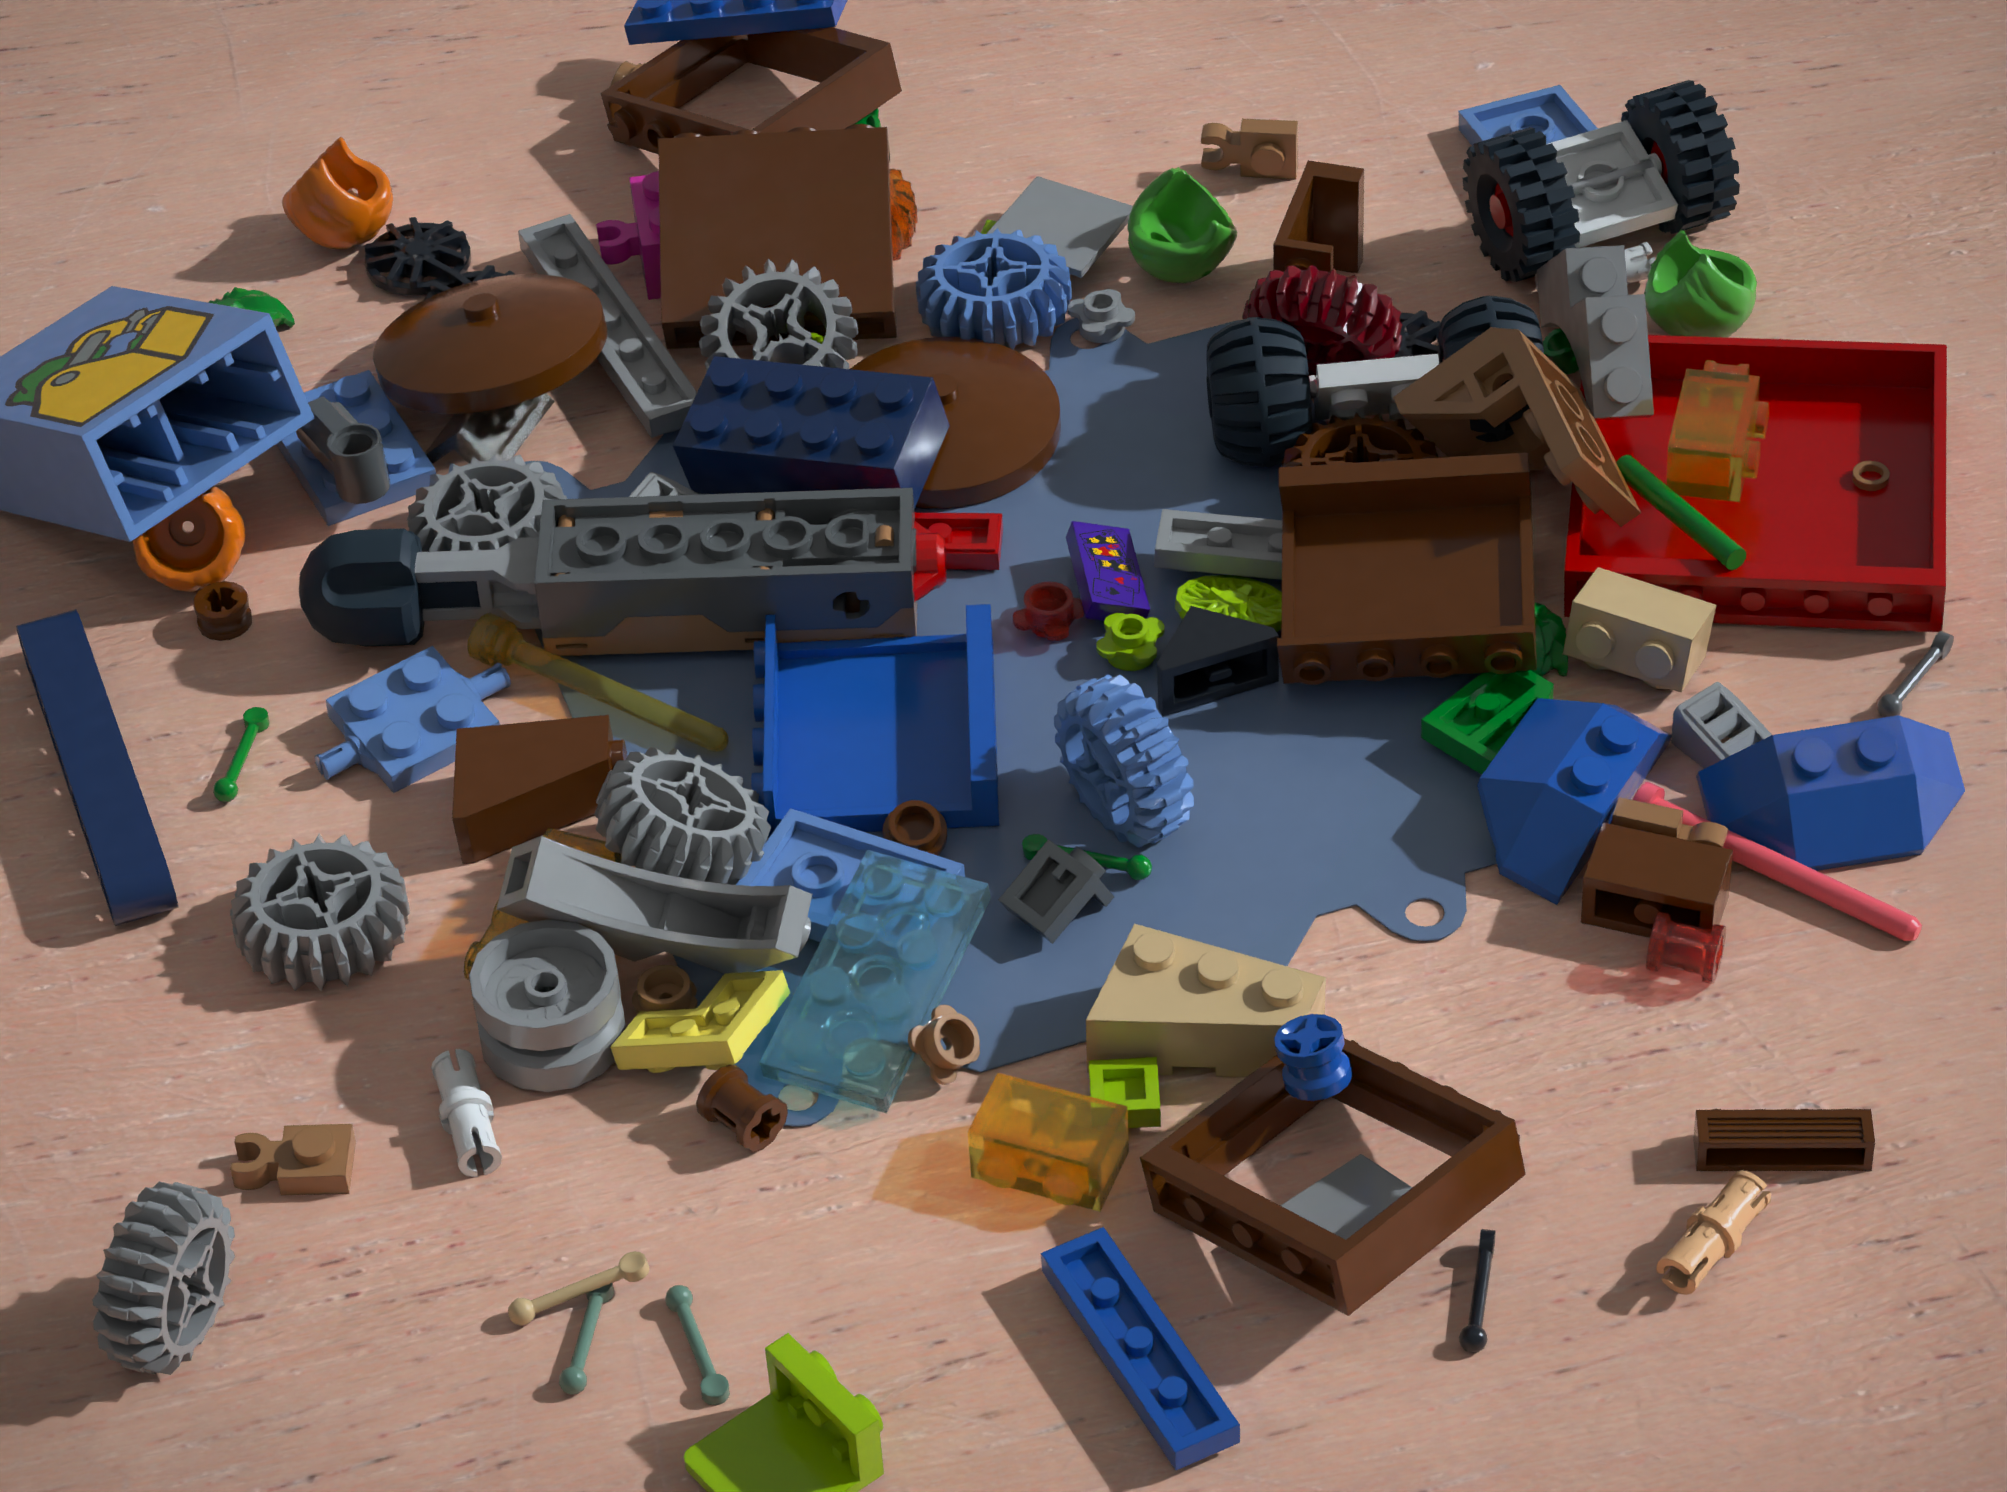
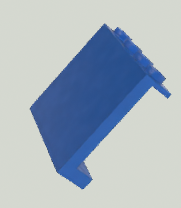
M991 604L966 605V634L778 643L775 615H766L765 641H754L756 679L765 678V684H753L755 722H764V728L752 729L754 766H763V772L752 773L751 787L752 790L759 794L758 803L769 811L767 822L771 829L768 837L772 835L790 808L862 832L883 831V824L889 813L901 803L911 800L924 801L932 805L944 817L947 828L999 826Z

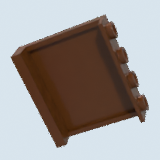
M854 124L845 129L816 130L810 127H797L788 132L777 133L739 130L731 135L702 136L697 133H682L674 138L658 139L661 324L667 349L700 348L699 341L702 337L706 336L701 331L700 322L702 316L712 314L708 306L710 295L726 297L722 287L725 278L733 280L738 284L743 283L742 270L745 265L752 269L755 275L765 273L764 264L768 259L775 264L776 272H784L787 264L793 259L798 264L800 276H803L815 266L820 271L821 283L834 279L839 286L840 294L838 297H847L850 300L852 313L849 317H853L857 321L858 334L852 340L897 338L893 278L890 148L887 127L874 128L867 124ZM777 304L769 305V306H766V307H763V308H770V307H773V306H775V305H777ZM807 311L804 316L805 327L803 329L825 337L826 328L813 313ZM736 331L732 346L753 345L747 342L745 334ZM789 332L787 334L780 333L783 340L789 337ZM779 334L778 339L775 335L771 336L769 343L770 341H779Z
M1528 452L1279 467V492L1282 505L1281 638H1277V648L1283 684L1303 683L1316 685L1325 681L1362 679L1383 681L1388 678L1417 676L1444 678L1454 674L1491 672L1495 674H1510L1516 671L1537 670L1532 491Z

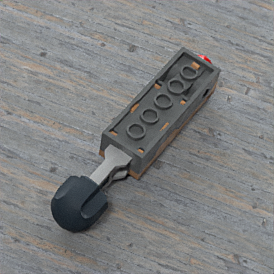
M913 488L553 499L542 501L539 537L517 538L496 550L422 552L420 538L412 531H407L404 528L353 530L331 535L310 552L300 572L299 598L301 608L314 630L331 642L365 647L415 645L423 637L425 621L501 618L520 629H541L545 656L754 650V641H765L766 615H775L778 643L917 636V601L932 590L940 588L946 582L945 538L939 533L930 532L915 521Z

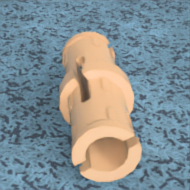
M1737 1171L1711 1204L1706 1208L1704 1206L1697 1208L1687 1220V1230L1682 1238L1657 1263L1656 1270L1660 1274H1665L1673 1266L1661 1278L1665 1285L1679 1294H1692L1717 1261L1723 1256L1724 1258L1731 1257L1742 1244L1741 1234L1746 1230V1227L1771 1202L1770 1191H1763L1755 1199L1767 1186L1762 1179L1749 1171Z

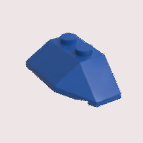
M1537 698L1481 775L1477 785L1487 827L1497 851L1495 858L1499 874L1558 905L1591 857L1603 823L1612 824L1613 812L1619 797L1632 798L1669 745L1672 734L1617 705Z
M1900 715L1771 735L1699 771L1696 776L1707 820L1723 825L1734 833L1816 871L1921 855L1965 792L1949 732Z

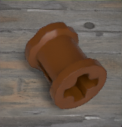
M726 1065L715 1071L703 1084L696 1102L697 1112L708 1122L720 1121L736 1133L737 1142L741 1146L752 1152L764 1149L775 1140L777 1134L785 1125L788 1115L785 1102L774 1097L772 1094L764 1095L750 1085L746 1073L736 1065Z

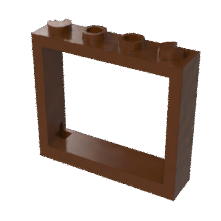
M834 27L680 40L603 91L601 97L609 121L607 126L613 135L614 141L659 154L658 139L674 138L682 133H697L702 136L731 135L739 130H749L678 109L747 62L820 83L752 129L759 133L788 132L797 127H810L816 130L845 129L850 125H854L902 92L889 42Z
M1344 1038L1345 1045L1342 1051L1349 1058L1352 1079L1345 1089L1332 1096V1098L1451 1156V1158L1346 1240L1224 1176L1324 1100L1308 1101L1291 1096L1285 1090L1282 1069L1285 1064L1277 1055L1141 1156L1140 1161L1154 1212L1349 1316L1523 1178L1526 1172L1519 1143L1520 1135L1517 1133L1514 1119L1503 1115L1499 1110H1493L1458 1093L1450 1086L1441 1085L1410 1070L1400 1062H1393L1360 1046L1354 1040L1349 1041Z

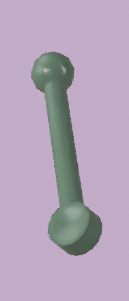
M613 1283L586 1293L589 1301L570 1367L564 1369L559 1376V1385L565 1393L571 1395L578 1394L587 1385V1376L583 1371L602 1304L611 1300L614 1295Z
M675 1285L669 1288L666 1293V1305L671 1311L677 1312L703 1377L700 1384L702 1399L709 1405H720L730 1395L728 1380L723 1375L716 1374L690 1308L693 1301L692 1292L686 1286Z

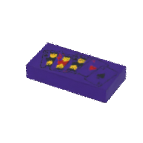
M1072 521L1066 534V541L1085 618L1104 621L1111 614L1123 613L1136 614L1147 619L1150 606L1130 530L1128 528Z

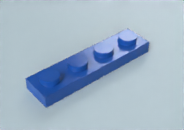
M637 0L624 28L629 45L836 27L848 0Z
M1104 1227L1041 1253L1043 1274L1175 1470H1179L1240 1443L1239 1422Z

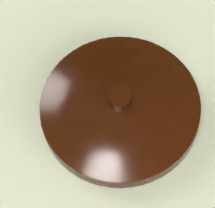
M542 274L499 276L448 289L411 307L397 317L380 335L373 351V360L380 386L384 393L402 406L417 411L438 414L483 412L533 399L558 388L576 377L602 351L607 339V324L600 299L590 288L579 282L564 277Z
M923 338L882 349L850 368L852 370L933 377L950 426L915 507H962L1005 495L1037 475L1051 459L1058 445L1061 432L1059 396L1054 384L1044 370L1034 361L1003 345L984 342L974 338Z

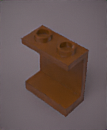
M1307 161L1273 244V270L1285 272L1288 266L1307 270L1310 265H1313L1318 270L1330 272L1333 269L1351 273L1359 272L1363 262L1364 168Z

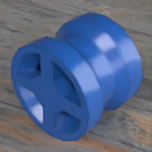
M1321 1014L1304 1015L1288 1021L1278 1029L1274 1037L1275 1048L1278 1058L1285 1064L1282 1069L1285 1090L1291 1096L1300 1100H1322L1340 1093L1349 1085L1352 1079L1349 1058L1342 1051L1345 1045L1342 1025L1335 1018Z

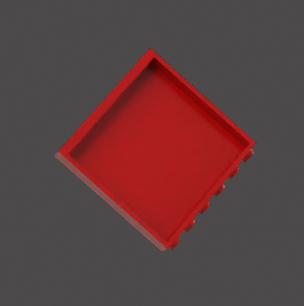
M1648 335L1654 415L1649 418L1599 420L1596 423L1616 462L1624 455H1631L1746 551V559L1739 568L1735 570L1727 569L1631 487L1629 489L1641 514L1620 527L1603 510L1594 514L1585 505L1572 482L1564 570V617H1570L1573 600L1595 570L1600 567L1715 604L1716 609L1713 623L1916 632L1942 631L1946 592L1947 345ZM1581 380L1580 390L1585 398L1583 384ZM1863 461L1880 462L1889 469V482L1884 488L1876 491L1860 489L1852 481L1853 468ZM1866 471L1860 474L1862 478L1871 481L1882 477L1875 471Z

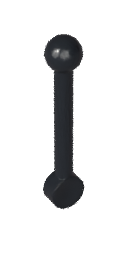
M1481 1229L1469 1322L1468 1326L1462 1329L1459 1336L1461 1347L1470 1353L1483 1350L1488 1341L1487 1334L1482 1325L1491 1263L1494 1255L1496 1230Z

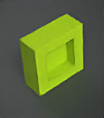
M1157 1057L1089 1061L1092 1130L1161 1127Z

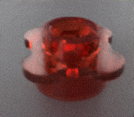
M1047 581L1037 583L1025 592L1024 608L1014 612L1013 624L1019 630H1032L1036 635L1050 641H1060L1069 636V626L1073 621L1082 618L1085 614L1081 599L1073 598V594L1067 586L1058 582Z

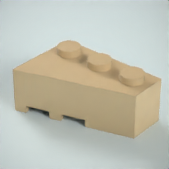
M1134 924L1086 1018L1087 1073H1089L1090 1060L1157 1057L1158 1075H1173L1174 1066L1216 1068V1076L1248 1077L1277 1055L1274 1037L1278 1029L1285 1023L1299 1016L1310 1014L1325 1015L1326 977Z

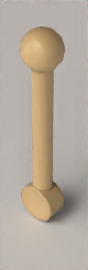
M629 1252L620 1259L618 1266L531 1301L526 1298L515 1299L508 1307V1316L516 1325H527L534 1319L536 1313L621 1279L629 1282L640 1281L649 1272L647 1259L641 1252Z

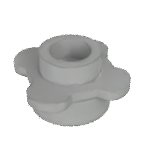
M1113 289L1094 291L1088 294L1085 299H1074L1068 304V314L1079 320L1081 336L1094 343H1108L1117 340L1125 332V327L1132 325L1135 321V311L1131 308H1126L1121 302V293Z

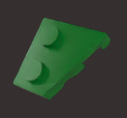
M1531 670L1516 671L1510 674L1481 673L1421 719V738L1482 775L1537 698L1553 699L1554 684Z

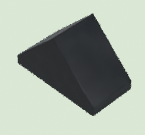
M1190 606L1157 662L1158 709L1162 716L1278 682L1279 654L1277 638H1279V635L1275 629Z

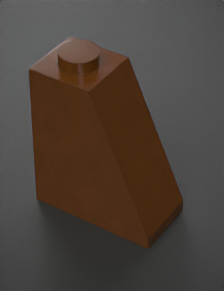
M609 715L457 729L452 821L462 864L476 863L595 813L598 805L596 799L608 772L613 770L617 761L626 760L627 758L624 739L613 740Z

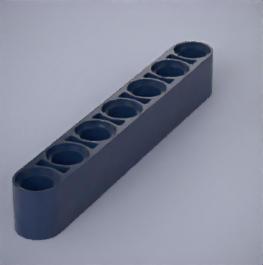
M77 609L17 625L16 629L24 659L114 925H121L178 908L175 889L162 848Z

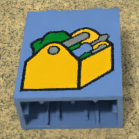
M111 286L0 356V510L131 542L313 420L314 415L270 313Z

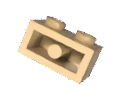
M1598 567L1572 602L1563 654L1583 660L1588 666L1595 669L1613 670L1641 679L1651 687L1672 689L1682 693L1706 657L1716 605Z

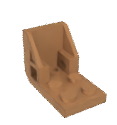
M1489 328L1393 397L1400 414L1426 438L1434 442L1435 446L1447 457L1528 452L1529 470H1541L1548 465L1561 484L1566 486L1572 481L1579 496L1594 514L1603 510L1620 527L1641 514L1580 388L1518 329ZM1511 379L1510 381H1508L1507 383H1505L1503 386H1501L1506 380ZM1526 405L1530 407V409L1523 413L1520 419L1509 422L1514 434L1504 440L1497 442L1482 441L1477 439L1476 436L1486 433L1476 432L1470 428L1469 419H1485L1495 428Z

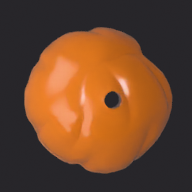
M339 137L318 157L310 168L305 171L303 176L285 193L282 199L284 212L293 225L314 243L331 249H348L373 239L387 222L393 205V193L387 175L378 166L355 156L342 137ZM352 188L356 189L358 194L354 193Z
M213 486L133 540L135 560L140 569L150 579L157 580L171 589L187 592L197 591L209 584L224 581L232 573L240 558L245 542L244 522L239 512L232 506L229 496ZM185 521L193 523L194 529L192 531L184 530L183 523Z

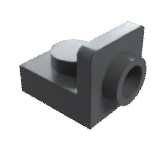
M1048 839L998 900L1009 912L1053 944L1091 897L1107 907L1114 896L1101 882L1100 878L1106 871L1096 860L1077 846L1068 854Z

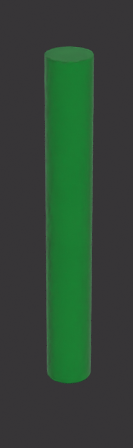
M1624 455L1617 460L1616 463L1629 487L1727 569L1735 570L1744 563L1746 551L1636 459L1631 455Z

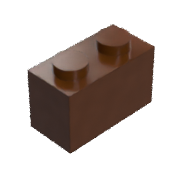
M1603 823L1583 876L1581 923L1711 951L1729 898L1733 850Z

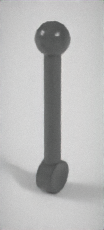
M1943 631L1937 633L1932 642L1931 649L1892 694H1886L1879 699L1877 708L1881 716L1900 715L1903 708L1902 701L1939 658L1944 659L1949 654L1954 641L1953 635Z

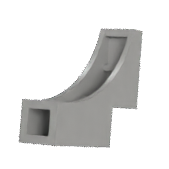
M1624 245L1564 249L1537 269L1541 328L1560 327L1565 333L1576 358L1586 402L1595 421L1651 417L1654 415L1645 294L1628 295Z
M540 836L512 847L496 910L528 922L547 919L577 922L599 933L614 950L615 955L634 962L662 952H668L725 974L753 972L797 958L810 935L811 920L807 916L813 894L791 885H730L656 873L607 860Z

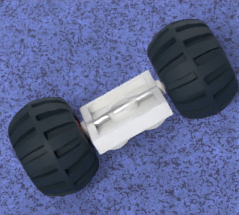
M1482 296L1463 302L1443 317L1439 327V358L1438 354L1319 364L1317 365L1316 378L1315 375L1309 376L1304 340L1300 332L1293 326L1275 319L1259 317L1247 318L1231 323L1210 338L1206 351L1208 406L1216 449L1225 458L1242 465L1269 467L1282 463L1285 450L1294 447L1300 434H1311V399H1314L1316 420H1330L1332 415L1342 420L1352 419L1355 412H1357L1361 418L1381 413L1389 414L1391 420L1403 419L1406 421L1407 419L1400 414L1393 397L1491 327L1518 329L1544 353L1537 315L1530 307L1513 299ZM1511 379L1506 380L1501 386H1503L1505 383H1507V382L1510 381ZM1526 405L1495 428L1485 419H1469L1470 428L1476 432L1486 433L1476 436L1477 439L1482 441L1497 442L1504 440L1514 434L1509 422L1520 419L1523 413L1530 409V407Z

